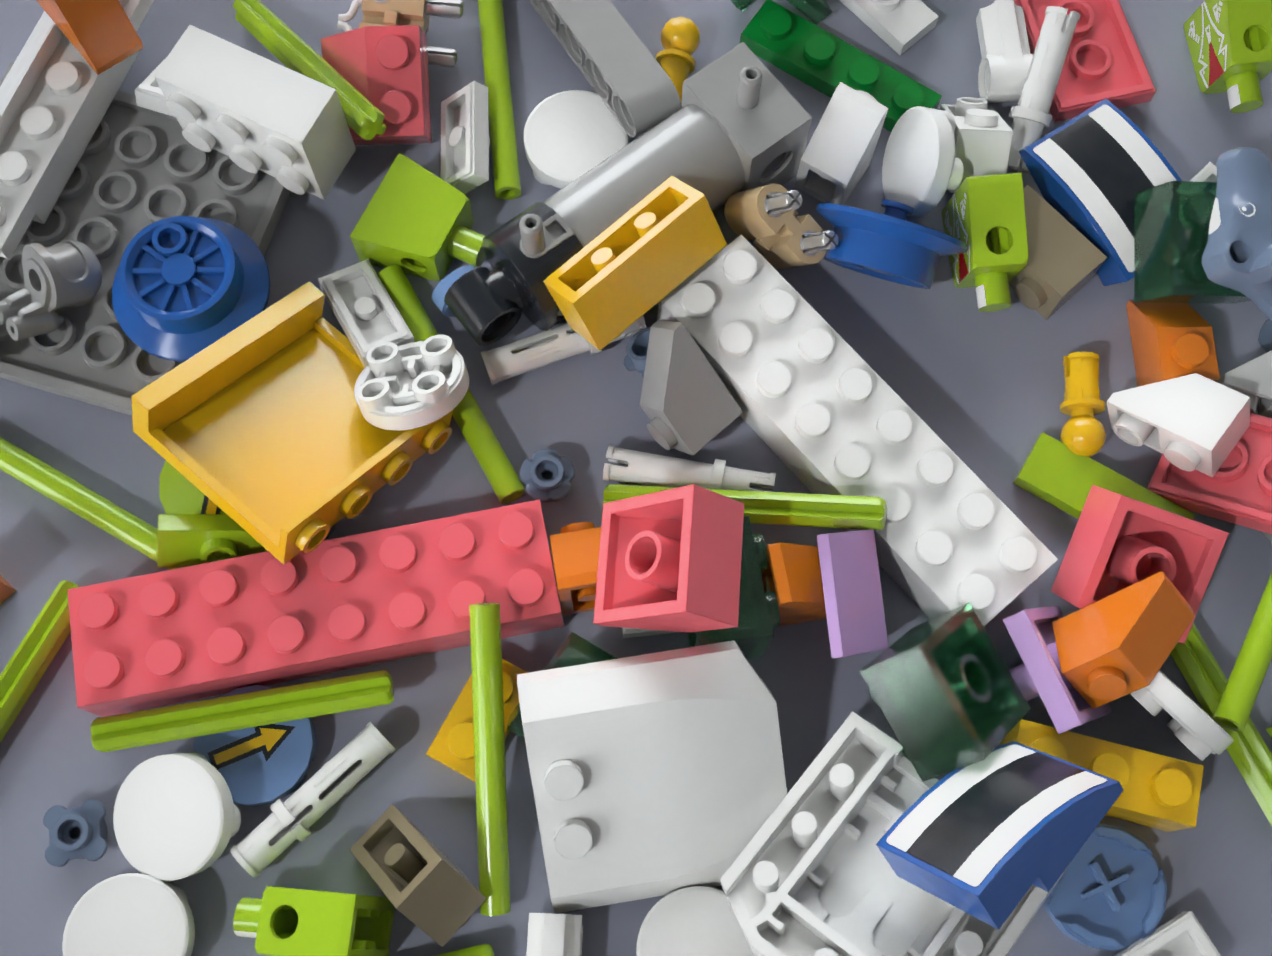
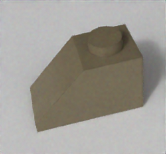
M1027 185L1023 189L1029 258L1027 265L1009 282V285L1015 290L1018 299L1026 307L1037 310L1047 320L1091 281L1107 257L1034 189Z
M393 804L349 849L394 907L441 947L468 922L471 915L486 900L485 896L465 874Z

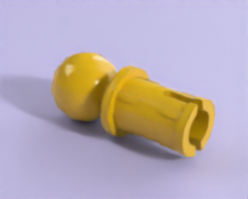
M680 16L671 18L664 25L661 31V44L664 50L659 51L655 59L674 83L682 102L683 81L695 69V60L690 55L696 51L700 44V32L697 25L691 19Z
M1094 352L1069 353L1068 356H1063L1065 393L1064 401L1060 403V412L1071 416L1062 426L1061 442L1076 455L1088 457L1097 454L1103 448L1106 439V432L1102 423L1094 417V415L1105 411V402L1100 400L1099 390L1100 356Z

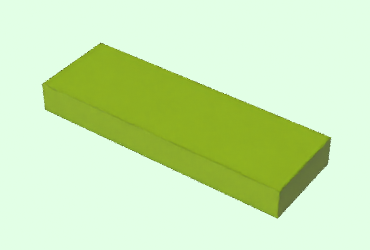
M1043 432L1036 439L1013 481V484L1077 519L1080 517L1092 484L1191 520L1195 516V514L1090 457L1076 455L1064 443Z

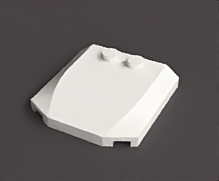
M735 640L517 674L523 732L554 914L664 896L686 887L705 886L712 888L722 886L721 877L787 795L777 703L771 691L745 658Z
M853 711L720 879L725 895L753 953L757 956H1008L1057 882L1049 892L1032 885L998 930L898 877L876 844L897 819L939 780L904 757V746Z

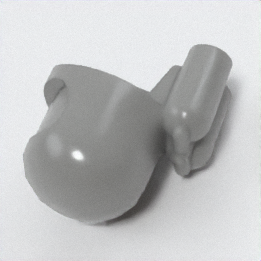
M74 240L61 241L56 245L46 248L39 243L25 245L22 252L25 288L11 294L6 299L0 300V325L6 324L7 331L14 341L55 331L64 321L63 317L57 312V309L87 301L100 289L103 272L98 257L84 243Z

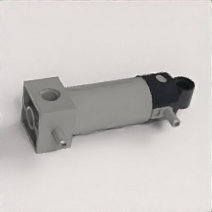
M744 42L740 43L683 81L682 108L545 201L535 203L484 237L482 246L493 270L489 271L486 267H479L465 273L448 289L444 302L479 346L492 344L504 337L515 327L522 313L540 330L547 331L565 317L543 281L669 177L673 176L704 194L712 212L724 205L728 198L735 193L773 183L784 185L797 176L800 160L805 151L812 116Z

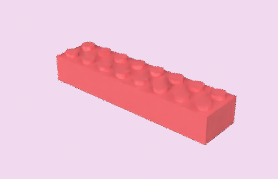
M540 499L324 540L310 553L301 551L284 565L269 551L67 589L77 708L100 717L226 694L234 689L252 685L266 686L471 645L469 604L500 603L501 639L564 627Z

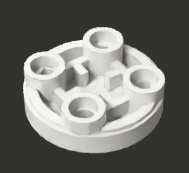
M584 90L563 91L544 99L531 112L524 128L525 153L528 163L533 169L534 177L541 184L552 185L560 189L628 145V134L604 104L597 93Z
M916 106L907 110L892 129L883 158V192L886 200L900 202L913 207V214H907V216L926 217L941 201L946 190L954 191L961 183L963 163L959 158H955L954 131L956 120L952 112Z
M434 335L425 341L411 342L400 346L393 342H383L375 345L367 352L366 360L368 365L356 381L354 395L363 417L373 426L385 430H409L430 424L452 411L461 402L468 390L469 374L463 357L455 349L452 339L447 335Z
M1161 670L1158 671L1150 685L1130 693L1154 717L1162 709L1168 712L1173 719L1167 726L1201 761L1210 753L1220 755L1234 742L1233 738Z
M197 752L172 753L150 758L130 772L122 783L116 797L113 824L118 845L127 861L142 874L159 880L172 881L198 874L210 867L221 856L230 838L239 831L241 813L238 807L233 804L232 795L225 779L208 762L204 755Z
M127 873L105 879L88 890L69 915L63 934V956H191L195 940V924L188 904V898L179 887L145 874Z
M705 886L681 888L659 900L644 918L636 944V956H757L753 953L725 892Z

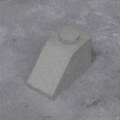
M659 319L651 326L640 406L651 420L647 424V429L664 449L670 450L673 448L690 455H695L743 412L683 323Z

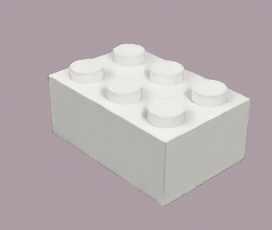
M189 25L154 75L166 98L165 104L167 108L175 114L183 129V137L191 145L204 152H210L212 149L229 156L237 166L247 172L257 173L260 170L269 174L293 193L303 195L306 191L325 200L356 150L336 89L195 26Z

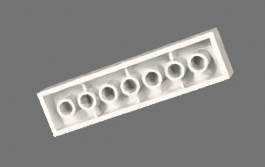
M742 234L658 303L657 321L660 319L680 322L685 325L742 410L741 418L813 494L880 497L886 501L887 519L885 527L881 530H874L878 564L957 648L961 647L1058 560ZM845 528L847 531L866 530V529H848V528Z

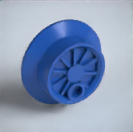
M882 200L881 206L886 208L884 214L838 204L820 203L817 205L816 211L834 227V234H837L839 239L838 245L835 246L836 248L828 250L824 259L835 265L865 275L906 286L931 289L940 257L965 253L967 245L957 238L906 221L907 214L912 215L914 208L900 202Z
M191 216L168 217L142 229L127 245L113 281V309L117 321L125 334L142 350L162 359L185 362L266 309L270 295V274L266 260L259 247L239 228L212 218Z

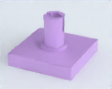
M1059 605L1024 609L1003 619L1023 663L986 679L985 684L989 694L996 691L999 692L1016 684V689L992 699L996 708L1000 712L1006 713L1011 708L1040 696L1058 734L1112 713L1108 703L1093 709L1061 672L1052 622L1064 617Z

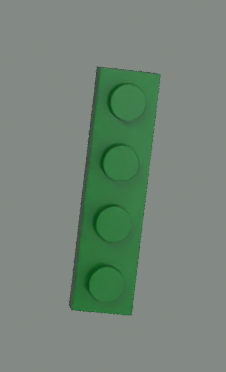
M772 0L764 2L740 36V43L744 42L756 56L832 98L840 82L856 91L860 90L869 93L878 103L888 108L883 128L892 132L899 118L907 110L916 106L937 109L942 95Z

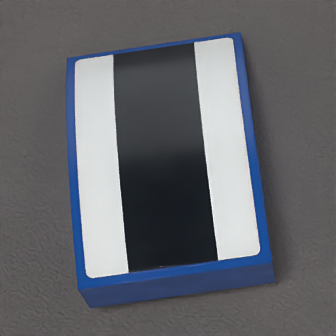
M1108 99L1099 101L1019 151L1045 201L1107 257L1097 271L1104 286L1129 281L1209 229V224L1196 201L1163 154L1144 132Z
M1013 741L992 748L970 759L943 777L897 819L876 845L898 877L999 930L1032 885L1047 892L1051 890L1123 792V788L1119 781Z

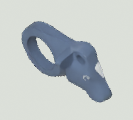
M1232 148L1220 155L1216 163V197L1210 219L1208 241L1202 255L1201 264L1209 280L1241 292L1251 299L1272 322L1271 166L1267 157L1257 148Z

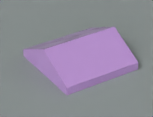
M874 529L817 535L831 658L889 649Z

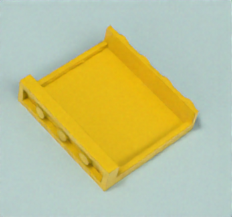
M311 282L305 283L131 396L133 432L283 565L301 551L310 553L316 549L327 537L333 525L345 516L351 519L361 513L377 490L386 483L393 486L401 481L409 472L416 459L425 452L429 454L437 452L447 442L452 433V428L449 425L453 410L430 424L409 430H385L375 427L366 421L354 395L356 381L365 368L349 339L322 317L325 294Z

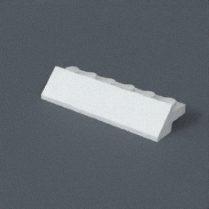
M118 0L137 32L154 0ZM45 11L0 86V257L8 260L11 259L31 221L34 220L44 224L140 52L139 50L97 75Z

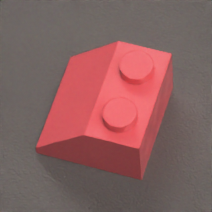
M419 25L364 26L321 38L322 58L384 114L383 124L386 125V130L383 135L376 134L372 140H364L348 125L355 146L432 143L427 37Z
M695 484L603 503L593 624L608 627L689 633L738 627L744 503Z
M1092 484L1050 592L1082 609L1163 571L1192 607L1194 616H1196L1229 533ZM1195 617L1178 642L1185 644Z

